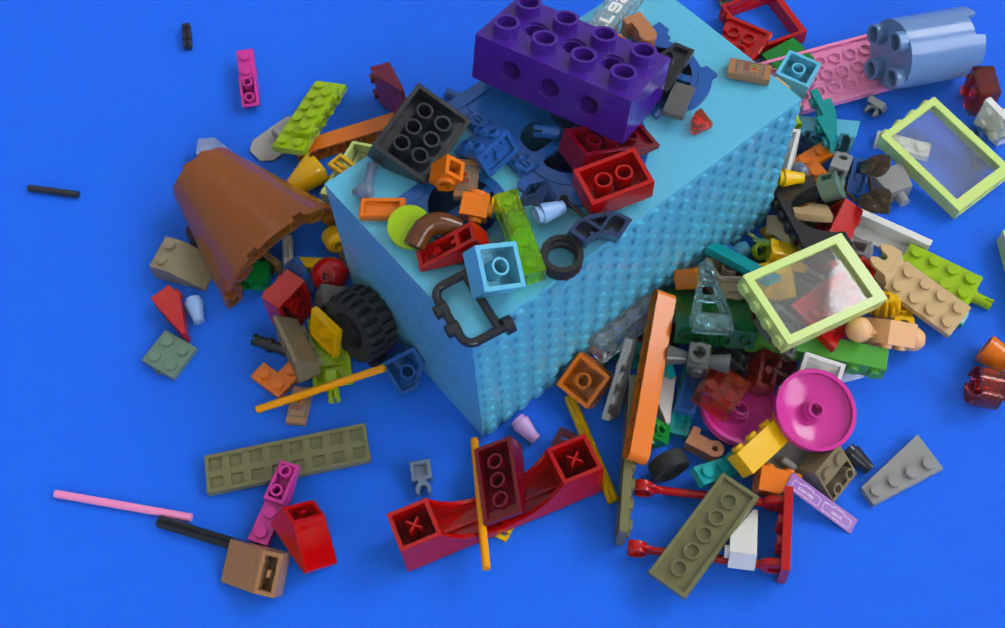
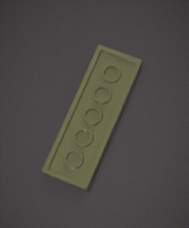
M722 473L649 570L648 575L685 601L725 547V544L728 543L730 536L755 506L759 496L725 473Z

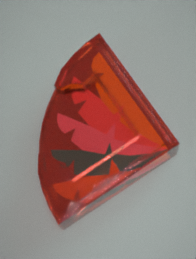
M702 108L695 112L691 120L690 130L693 136L711 129L713 125Z

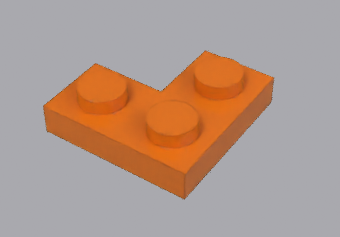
M822 142L798 155L795 158V163L803 162L809 168L807 176L813 175L817 182L819 175L828 173L821 164L833 158L834 153L830 154L827 147L824 148Z
M289 361L279 372H276L263 362L250 376L253 381L277 399L284 397L298 382Z

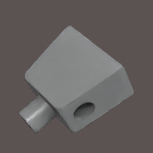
M836 151L828 173L837 171L839 176L843 175L846 178L853 156L847 152Z
M902 162L890 166L889 170L881 177L872 176V190L876 188L889 189L892 193L891 202L897 201L900 207L910 202L907 196L912 189V182Z

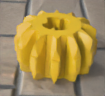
M882 290L888 299L879 308L869 312V315L876 316V318L893 319L900 312L901 298L898 297V294H892L891 291L885 292Z

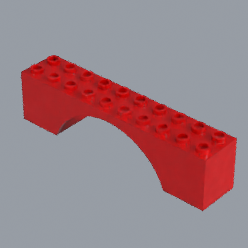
M586 434L545 450L541 458L524 473V513L487 526L488 539L603 491V466ZM475 497L452 502L424 498L386 514L408 572L479 543Z

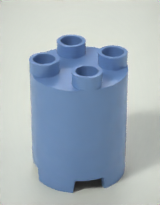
M960 6L885 19L880 23L871 24L867 29V39L870 43V59L864 65L866 77L870 80L877 79L883 87L889 90H899L967 77L968 72L973 66L982 64L986 51V35L976 34L970 20L976 13L968 7Z

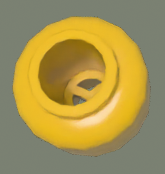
M337 226L326 228L321 235L322 243L332 253L341 252L343 247Z

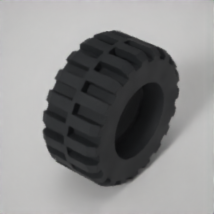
M353 284L332 296L326 306V315L343 330L341 339L342 349L347 351L348 355L354 357L357 361L372 362L395 346L398 331L395 326V319L391 315V310L386 306V302L383 298L379 297L376 291H372V288L363 284Z

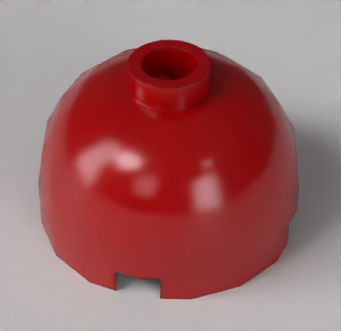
M325 257L320 259L312 268L311 281L317 290L321 284L341 287L348 284L349 270L341 259Z

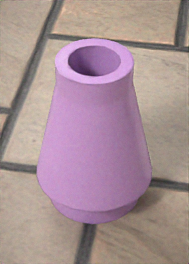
M521 414L511 423L514 427L513 430L531 444L540 438L528 416Z

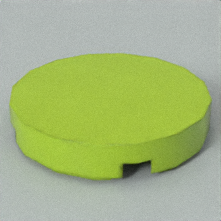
M416 205L401 206L393 211L387 224V231L392 242L401 249L415 250L404 244V240L414 222L427 214V212Z

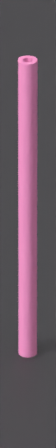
M55 490L53 493V497L155 516H165L189 522L193 519V513Z

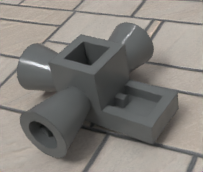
M690 342L689 352L669 345L666 365L687 364L686 375H689L692 379L706 378L708 368L728 375L731 354L710 355L711 345L702 342Z

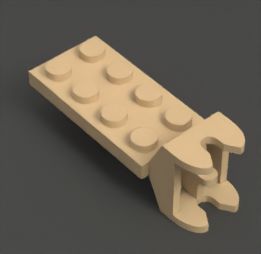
M881 244L879 248L881 253L886 256V260L876 256L869 258L871 266L876 270L873 277L876 283L885 292L891 291L892 294H898L903 307L948 338L971 307L909 262H903V254L900 250L890 244Z

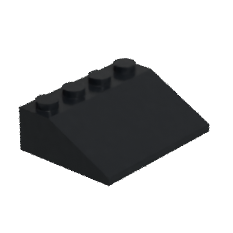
M418 83L372 144L367 156L383 168L426 186L429 182L431 164L451 151L472 120Z

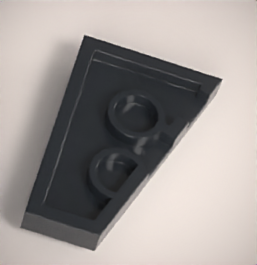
M675 42L661 52V54L671 58L662 93L663 96L667 97L675 82L678 81L694 56V49Z

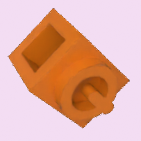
M447 153L431 164L429 183L436 186L438 191H453L456 185L463 182L465 163Z
M469 189L468 192L463 191L459 218L467 220L468 223L473 221L477 225H481V223L486 224L487 217L492 218L494 204H490V194L479 189Z

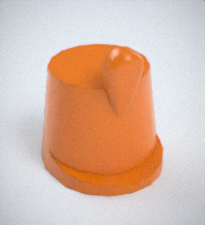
M992 335L975 357V361L1001 374L1005 370V344Z

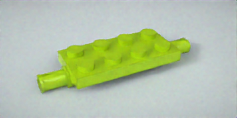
M913 243L910 244L906 253L903 254V262H909L967 305L974 303L988 311L993 304V299L978 293L977 288L983 277ZM882 254L880 258L886 260V256Z
M307 319V323H308V333H309V331H310V320H311V319ZM309 335V340H312L315 347L313 352L315 355H319L322 361V366H320L321 374L313 377V387L353 374L351 356L342 349V346L340 347V355L333 358ZM339 387L328 390L329 403L334 404V397L336 403L341 401Z

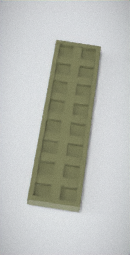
M631 374L625 393L615 545L621 546L624 545L625 539H629L633 519L630 518L634 506L632 492L635 488V478H633L636 470V463L623 459L624 443L637 376Z
M362 423L204 456L207 494L214 496L270 484L280 460L300 466L298 478L372 463L366 425Z

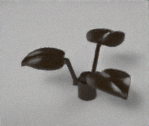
M880 154L865 159L860 165V171L863 175H868L869 192L862 194L859 200H857L851 193L847 192V187L844 186L846 198L850 197L857 206L860 205L861 209L868 212L889 214L892 193L887 188L872 190L871 178L872 176L881 177L889 170L891 166L890 156L888 154ZM819 195L816 204H827L830 207L843 199L825 203Z

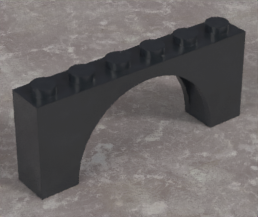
M813 175L805 176L803 184L786 187L777 186L774 192V199L771 202L772 209L776 211L778 221L782 223L784 232L788 234L790 244L795 247L796 252L839 233H842L852 247V241L846 231L829 232L814 229L800 222L792 213V207H799L803 204L817 201L818 189ZM828 249L802 260V263L810 265L836 261L837 259Z

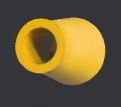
M781 169V176L778 178L777 184L781 187L803 184L805 182V174L803 172Z

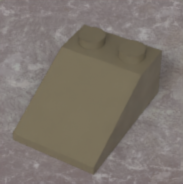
M165 236L149 265L154 276L158 279L205 292L212 280V276L198 248L182 240Z

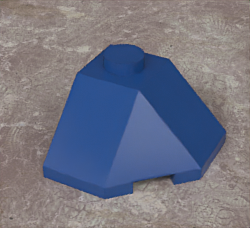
M414 345L402 346L385 355L381 364H385L386 373L401 396L419 387L425 361Z

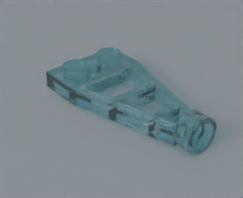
M702 261L698 264L699 275L690 312L691 333L732 336L734 333L733 317L716 277L714 263ZM702 286L713 287L715 295L702 294ZM702 303H715L720 313L702 312Z

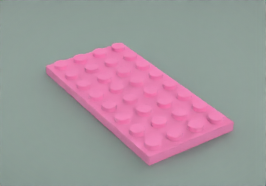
M867 34L797 52L799 54L810 53L815 58V61L822 63L816 79L803 101H801L803 103V112L800 115L815 112L814 109L810 108L808 102L810 91L818 89L823 100L831 98L834 106L891 91L883 87L877 79L870 80L865 75L864 65L870 59V43L867 39ZM785 56L759 63L770 65V63L784 60ZM772 67V69H771V75H772V76H775V73H776L777 69H775V68Z

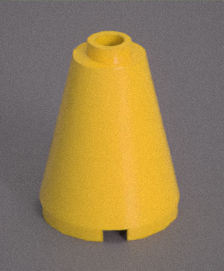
M308 152L286 181L306 192H310L325 184L331 175H328L323 165L314 156L311 157V153Z

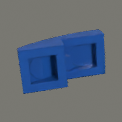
M297 255L282 266L285 271L288 269L303 279L309 293L315 290L306 267Z

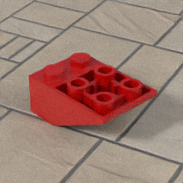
M314 500L285 506L280 509L271 525L304 574L337 563L325 515Z

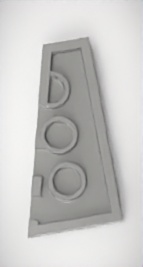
M625 338L620 345L621 354L616 363L615 374L601 417L603 420L610 421L620 417L638 339Z
M917 434L860 488V492L869 505L874 507L941 472L943 467Z

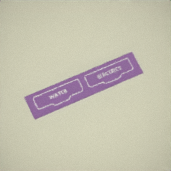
M793 472L786 486H793V492L851 534L858 519Z

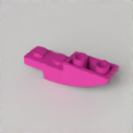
M253 48L236 51L242 108L260 106L259 80Z
M280 460L263 497L265 502L248 537L250 542L261 546H270L276 533L271 522L282 507L290 505L300 466Z

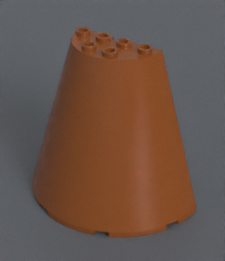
M219 147L200 152L198 157L184 165L183 171L173 185V195L228 310L243 299V287L240 283L247 279L253 269L252 264L259 260L278 241L296 230L303 223L310 224L321 220L327 227L336 224L330 204L227 148Z

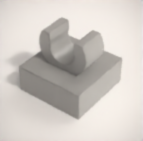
M871 95L867 100L868 106H866L864 111L868 113L869 110L874 109L875 112L872 117L876 118L879 112L883 114L886 111L887 106L884 102Z

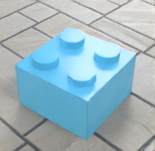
M789 50L775 76L790 86L791 91L802 98L803 101L816 79L822 63Z
M516 241L475 245L462 253L472 299L511 294L526 287Z

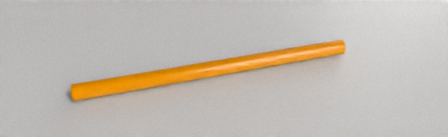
M381 364L257 405L255 409L257 413H261L386 372L387 369L385 364Z
M473 437L470 439L481 563L482 570L488 571L491 569L487 526H484L474 455V449L479 448V441L477 437Z

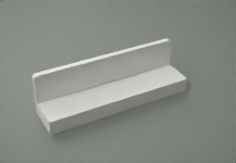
M862 209L861 222L853 232L854 238L871 241L873 246L880 249L879 246L883 243L890 244L900 250L902 254L906 253L911 243L928 251L933 240Z

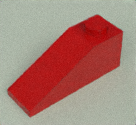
M470 221L428 244L425 251L417 250L419 270L424 272L464 263L463 252L475 245L490 244L487 232L473 221Z
M168 285L151 297V300L180 336L189 343L191 340L186 309L182 301L184 297L178 289L174 290Z

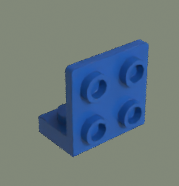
M483 124L476 127L474 133L467 139L462 140L454 150V153L457 156L475 160L483 175L490 178L520 149L508 129Z

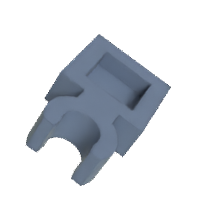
M430 459L409 462L412 484H417V496L421 497L420 490L426 488L428 494L431 495L432 489L428 483L433 481Z

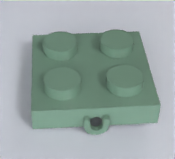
M165 330L143 357L142 362L153 368L158 375L163 374L175 381L196 355L198 349L187 343L186 340H182L181 337L179 338Z

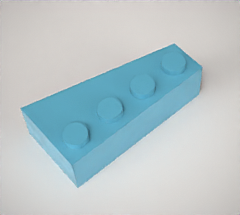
M799 116L802 123L800 135L805 136L811 146L814 147L821 142V136L816 134L814 128L817 125L816 117ZM837 119L838 133L834 154L836 151L850 154L860 121Z

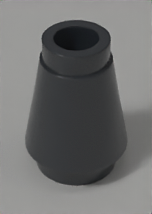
M852 443L844 451L852 465L865 474L874 466L858 445L855 446Z

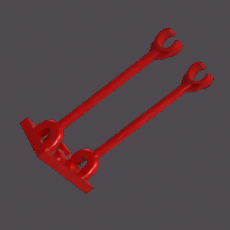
M636 479L634 495L638 497H651L659 494L703 500L708 493L707 491L657 486L645 479ZM784 486L782 496L769 495L759 498L755 506H762L765 510L778 513L777 521L775 522L777 537L774 543V554H778V557L756 559L755 568L765 573L776 574V583L782 584L786 583L790 572L793 486ZM631 539L628 540L627 555L636 558L646 557L647 555L661 556L666 548L649 546L644 541ZM718 555L713 563L728 565V558H724V555Z

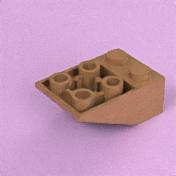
M230 539L221 582L270 598L282 596L291 554L288 551Z

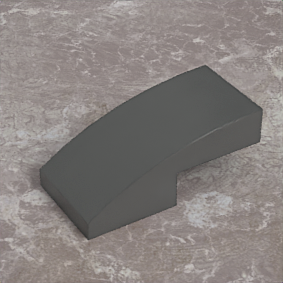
M675 82L662 115L683 121L695 94L696 87Z

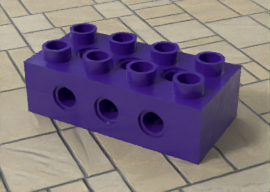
M514 0L476 33L472 77L623 144L661 101L671 58L658 53L652 44L646 42L634 43L618 36L617 31L611 27H596L581 21L579 16L572 11H557L543 5L541 0Z

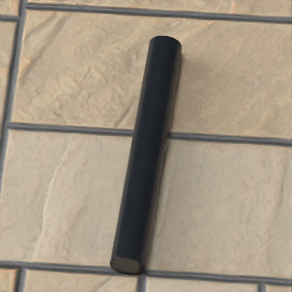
M36 185L27 186L28 192L72 198L80 197L79 191Z

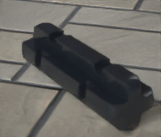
M188 22L181 25L183 47L185 50H192L191 26Z

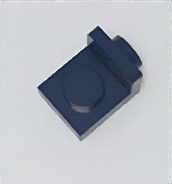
M548 180L529 184L519 198L522 207L528 205L537 206L544 202L555 201L556 196Z

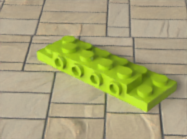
M315 81L273 143V151L305 156L316 138H318L323 127L326 126L330 116L333 115L336 107L340 104L341 99L347 92V86L345 84Z

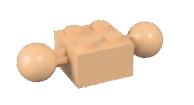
M856 317L847 322L845 327L846 335L851 341L856 343L863 342L873 346L877 344L878 347L892 349L893 346V350L914 352L920 350L926 342L925 333L918 328V324L902 321Z

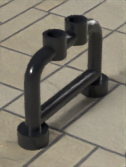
M466 267L435 285L432 291V299L436 306L432 307V310L438 320L444 318L447 323L443 328L449 339L455 337L461 345L474 348L504 332L509 336L517 331L516 325L509 314L499 319L487 299L482 297L475 298L493 328L474 338L465 336L459 322L455 320L449 306L442 299L441 293L461 281H464L470 290Z

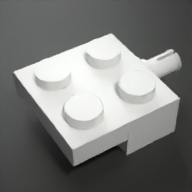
M991 97L987 98L973 123L976 126H980L983 133L997 147L1005 143V108L1002 109Z

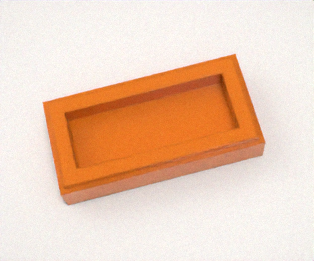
M361 198L359 219L360 221H388L393 211L406 205V199Z

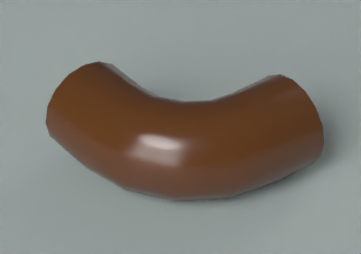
M440 211L427 213L414 222L407 233L404 244L416 250L425 251L431 237L438 234L447 235L461 227L463 220L452 214Z

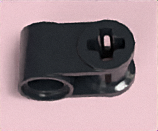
M720 347L711 353V355L731 354L728 375L735 380L746 378V366L749 359L745 354L736 348Z

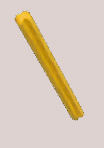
M570 395L565 396V403L579 436L586 434L603 466V493L607 503L613 504L618 501V495L578 402Z

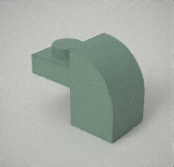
M837 171L818 176L816 186L825 203L846 198L844 191L845 178L843 175L838 176Z

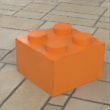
M579 352L556 385L586 409H594L611 386L614 374L587 353Z

